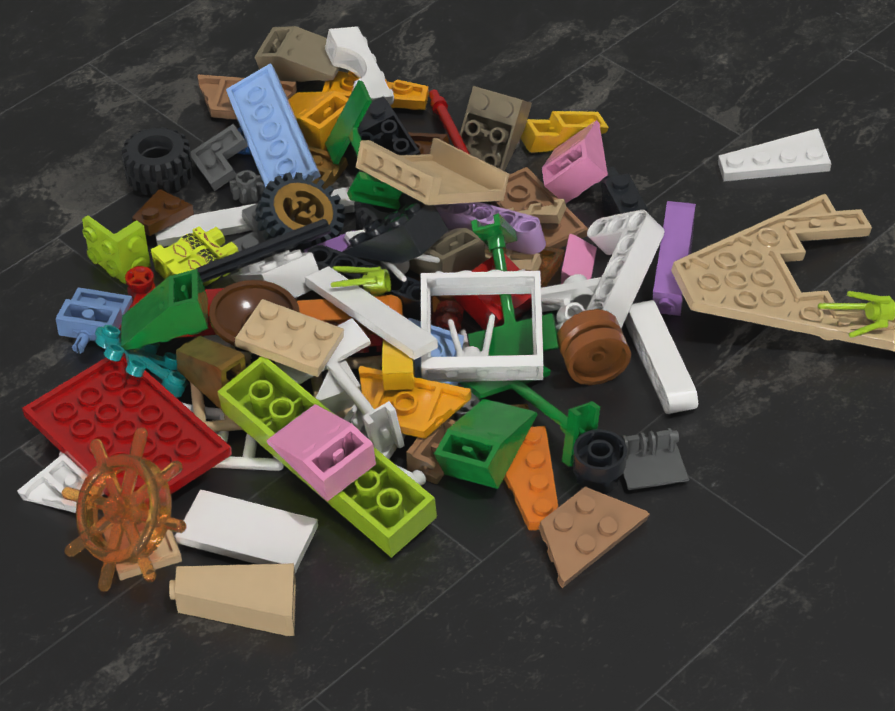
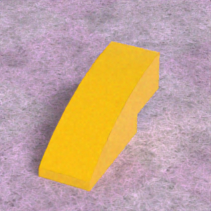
M552 111L549 120L527 119L521 140L529 153L554 151L556 147L596 120L600 124L601 135L606 133L609 127L599 112Z
M383 339L382 378L384 391L414 389L415 360Z

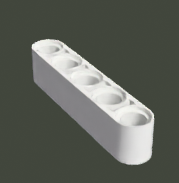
M654 300L632 304L625 319V324L665 413L672 414L696 409L698 407L696 388Z

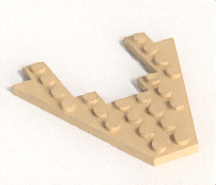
M826 194L813 198L673 262L671 271L692 311L812 334L829 341L836 339L895 351V318L892 321H888L887 328H878L850 338V332L875 323L866 317L865 310L819 309V303H835L828 291L801 293L785 262L802 261L804 259L806 251L800 241L869 236L872 227L861 209L836 211Z

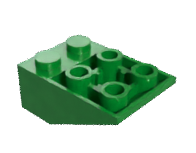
M198 269L167 277L122 315L121 347L124 350H137L145 345L156 342H168L176 337L187 334L195 335L208 329V297Z
M482 399L447 429L434 455L445 475L498 489L538 414L535 411Z

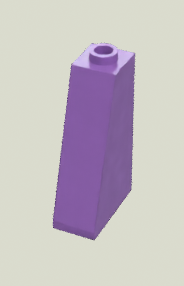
M667 201L663 225L664 236L660 244L653 289V300L660 314L681 315L684 296L671 269L674 261L691 254L696 204Z

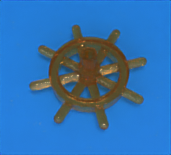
M138 428L135 431L130 455L118 454L108 457L103 442L100 439L92 440L90 447L97 465L89 472L80 490L71 487H65L62 490L63 498L77 502L76 525L79 536L65 547V554L73 557L86 547L90 554L103 561L98 582V588L103 592L111 588L116 564L133 565L138 563L144 580L153 582L157 575L149 556L158 548L167 530L183 533L187 528L183 520L171 517V493L167 483L182 471L183 465L179 461H173L161 471L152 461L143 458L148 436L145 428ZM126 470L121 488L116 474ZM139 474L145 484L134 492ZM105 487H107L110 494L108 498L101 496ZM149 497V503H145L144 501ZM98 509L103 510L104 517L99 521ZM144 522L146 525L140 535L137 525ZM112 527L107 543L102 534ZM125 531L130 546L120 550Z

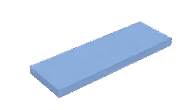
M271 63L226 89L265 188L270 181H274L275 177L280 175L283 179L285 173H291L293 179L296 172L302 173L303 180H306L308 174L314 176L313 181L321 177L275 68Z

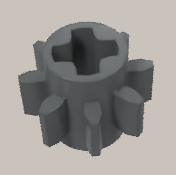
M249 170L236 174V181H230L233 199H238L242 204H253L258 201V194L262 195L264 191L261 175L256 176L254 172Z

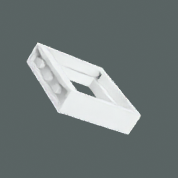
M525 269L507 272L501 270H490L488 272L463 270L455 273H443L441 271L421 273V328L431 334V296L531 294L533 355L431 357V352L421 356L422 379L435 382L543 380L540 271H525Z

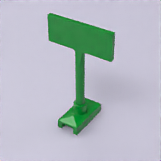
M358 80L325 142L333 164H339L350 141L358 157L362 140L358 133V127L372 102L363 81ZM358 172L347 195L351 201L399 210L401 205L398 200L403 192L365 172Z
M499 213L493 215L494 223L483 226L477 219L472 220L473 232L488 246L489 252L493 254L495 270L507 272L504 251L506 250V244L517 241L516 230ZM499 294L504 324L493 328L489 356L533 355L532 318L516 322L511 294ZM552 313L542 315L543 352L559 348L554 315ZM486 330L468 334L470 346L477 347L480 352L483 349Z
M543 365L544 378L550 376L551 370ZM535 380L459 381L462 386L471 389V393L479 399L512 389L557 423L561 431L565 433L562 462L568 467L573 466V447L576 439L581 434L598 428L601 408L599 405L591 401L569 409L567 416L526 385V383Z

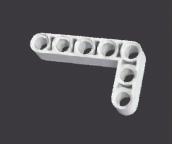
M645 210L597 219L587 231V236L605 254H612L587 310L600 309L609 311L616 316L620 328L623 326L664 236V228Z

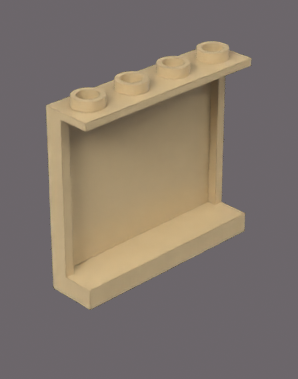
M433 138L430 154L400 156L370 140H361L356 168L426 205L503 201L509 173L438 138Z

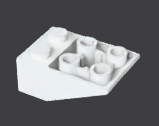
M300 249L292 252L286 250L268 257L264 261L240 268L239 272L232 274L231 277L235 282L245 280L272 282L285 288L296 298L312 290L306 286L305 277L319 271L312 252L301 253Z

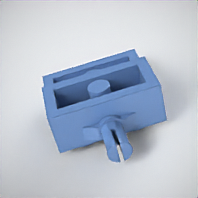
M78 287L71 300L65 299L55 319L58 334L77 338L72 349L76 353L78 351L80 354L83 353L87 343L95 341V331L98 327L112 325L119 329L122 323V315L128 311L133 301L132 296Z

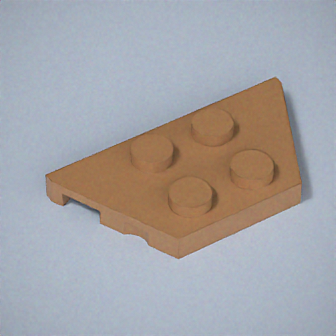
M198 74V85L211 117L237 119L226 89L244 78ZM280 81L289 99L297 91L296 82Z
M584 487L540 522L538 528L543 541L548 546L547 553L551 562H554L556 567L558 584L562 588L647 521L649 513L646 510Z

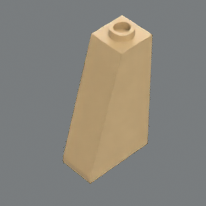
M294 563L176 567L175 580H170L169 594L171 600H176L178 613L285 636H294L296 602Z

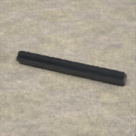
M321 219L196 269H198L202 283L330 234L331 228L326 219Z

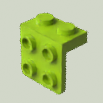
M87 215L82 218L84 227L82 232L88 247L87 255L92 263H98L106 269L111 277H116L126 284L125 275L131 268L137 266L151 268L144 225L136 220L116 234H113Z

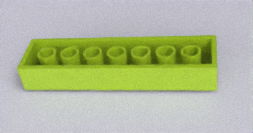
M261 356L217 391L222 412L322 497L267 443V439L315 404L329 412L331 411L268 358ZM374 447L376 465L327 503L392 558L437 518L435 498Z

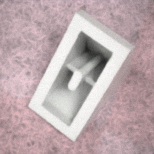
M346 360L340 361L341 367L360 390V384ZM328 371L316 399L334 414L353 407L355 403L331 372Z

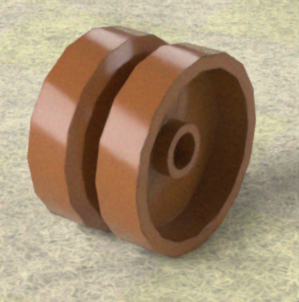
M593 309L580 312L563 323L557 333L559 349L571 378L579 384H603L616 378L630 363L631 351L616 316L609 311Z

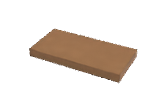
M528 167L509 174L503 201L489 202L493 206L504 209L514 208V211L517 212L528 210L530 204L541 203V207L554 205V200L558 198L544 186ZM566 208L559 224L540 223L546 246L539 254L543 257L567 246L569 234L576 235L581 239L587 237L588 228Z

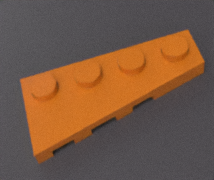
M546 426L530 428L504 477L508 488H511L515 496V503L528 530H539L540 522L558 508Z

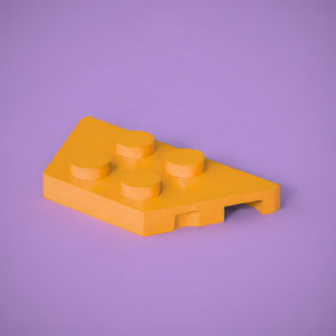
M360 366L358 369L362 394L374 409L390 401L396 409L401 433L427 438L472 397L471 389L416 377H414V389L384 391L382 370Z

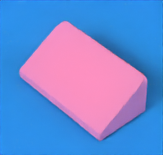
M569 234L562 266L561 284L568 277L575 274L584 275L587 280L592 278L597 247L576 235Z

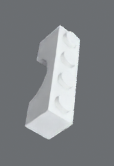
M359 28L329 29L325 50L332 65L351 71L359 78V81H363L372 102L384 96L391 106L394 103L393 91L389 89L384 73L380 71L376 63V57L371 53L367 39L363 37ZM358 80L354 81L353 89L355 88Z

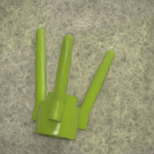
M334 266L332 268L337 272L367 274L359 279L332 282L331 287L333 288L363 285L364 290L370 292L372 296L385 295L384 293L391 290L389 272L387 269H382L381 266L373 268Z
M848 291L847 296L870 302L818 304L819 309L865 310L866 317L875 323L850 332V338L878 328H887L888 321H892L895 318V301L890 296H877Z

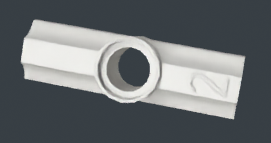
M572 275L563 284L542 287L541 298L557 300L568 298L570 303H579L586 311L601 277L587 280L584 275ZM541 305L542 312L559 310L560 306Z

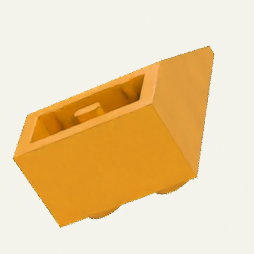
M335 91L297 92L288 99L307 145L327 150L325 142L349 98Z

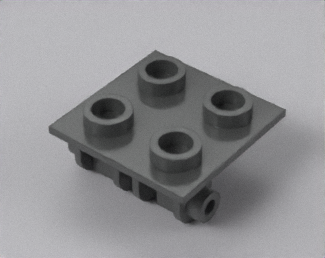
M667 428L663 431H657L656 436L653 431H649L648 437H645L644 432L639 433V435L621 436L627 446L626 468L623 476L628 491L689 481L676 444L679 442L677 430L672 431L671 428Z

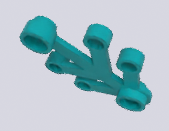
M105 325L96 329L95 342L105 349L104 356L112 361H120L125 353L127 373L135 377H142L147 368L162 379L161 385L175 397L183 395L187 386L186 378L176 371L168 373L159 366H164L170 370H177L176 354L166 352L164 357L155 355L160 346L159 342L145 345L137 350H124L121 347V331L117 327Z

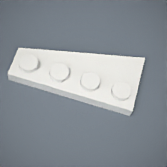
M817 128L719 155L718 165L723 181L827 172L830 171L831 161Z

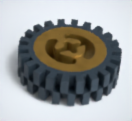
M297 172L294 179L291 173H285L283 179L279 175L264 188L256 206L255 221H259L257 228L259 231H264L262 237L267 241L270 238L278 237L321 219H326L331 228L330 234L291 248L293 251L298 249L303 251L339 236L345 221V214H343L345 210L344 205L339 204L341 198L338 194L331 197L334 189L329 186L324 190L322 188L325 183L323 180L319 179L317 184L313 183L314 176L308 174L306 180H303L302 173Z

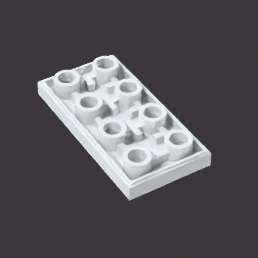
M200 489L175 538L178 544L255 564L294 563L296 573L318 528V519Z

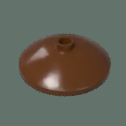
M245 280L233 283L218 292L211 302L209 319L214 332L222 340L235 346L236 336L262 299L300 313L299 306L289 291L275 283L263 280Z

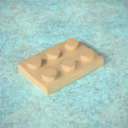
M262 299L236 336L235 347L318 377L343 339L344 329Z

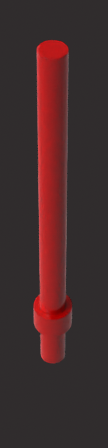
M431 90L429 92L430 105L434 113L438 114L453 146L470 154L447 110L448 104L445 98L440 96L437 90Z

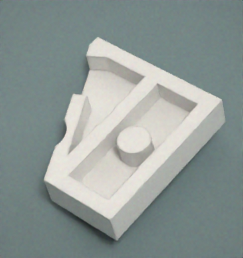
M64 453L17 491L25 501L79 514L104 494L101 488Z

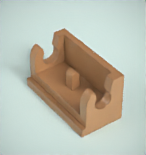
M447 419L427 438L417 437L406 452L408 471L412 473L414 470H420L424 473L427 481L434 484L439 483L444 476V472L434 453L447 429L456 421Z

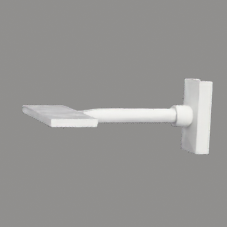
M351 318L338 325V327L344 329V337L322 371L329 370L364 415L362 418L367 436L373 443V446L381 453L383 449L393 443L400 449L405 445L396 409L390 401L374 409L339 364L340 361L371 344L370 339L354 319ZM275 362L277 367L298 384L313 377V375Z

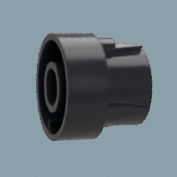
M604 429L590 430L581 434L576 439L573 447V466L576 483H580L582 488L587 487L605 495L614 490L618 485L619 477L626 468L627 446L625 441L618 434Z

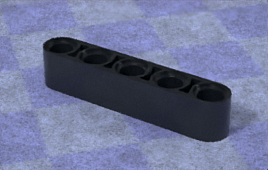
M315 245L307 251V253H313L319 270L328 266L331 268L334 266L379 267L324 245ZM388 270L391 290L384 294L394 295L401 299L403 316L405 318L421 321V282L407 276V280L403 282L393 272ZM338 272L349 280L359 279L363 275H367ZM431 296V317L433 315V296Z

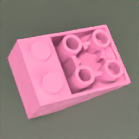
M597 120L556 147L542 167L544 186L557 198L565 199V203L578 197L583 191L595 183H599L608 175L600 124Z
M316 404L267 439V443L327 502L376 465L373 443L352 423Z

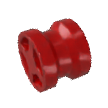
M137 266L127 271L125 280L128 286V296H132V300L136 294H148L156 288L154 274L150 268Z

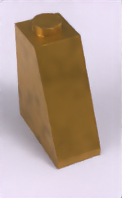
M202 336L183 344L176 350L177 370L222 410L217 391L246 369L245 355Z

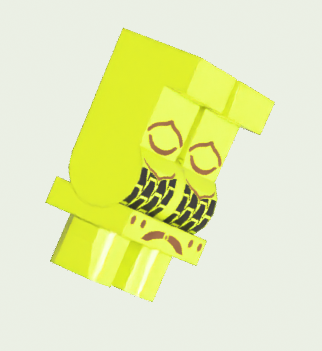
M198 226L192 230L193 233L184 235L178 242L166 248H163L161 245L152 248L151 254L155 270L166 279L171 275L195 270L200 266L239 252L238 247L233 242L220 247L225 243L221 230L214 227L205 232ZM220 277L204 282L203 286L206 287Z

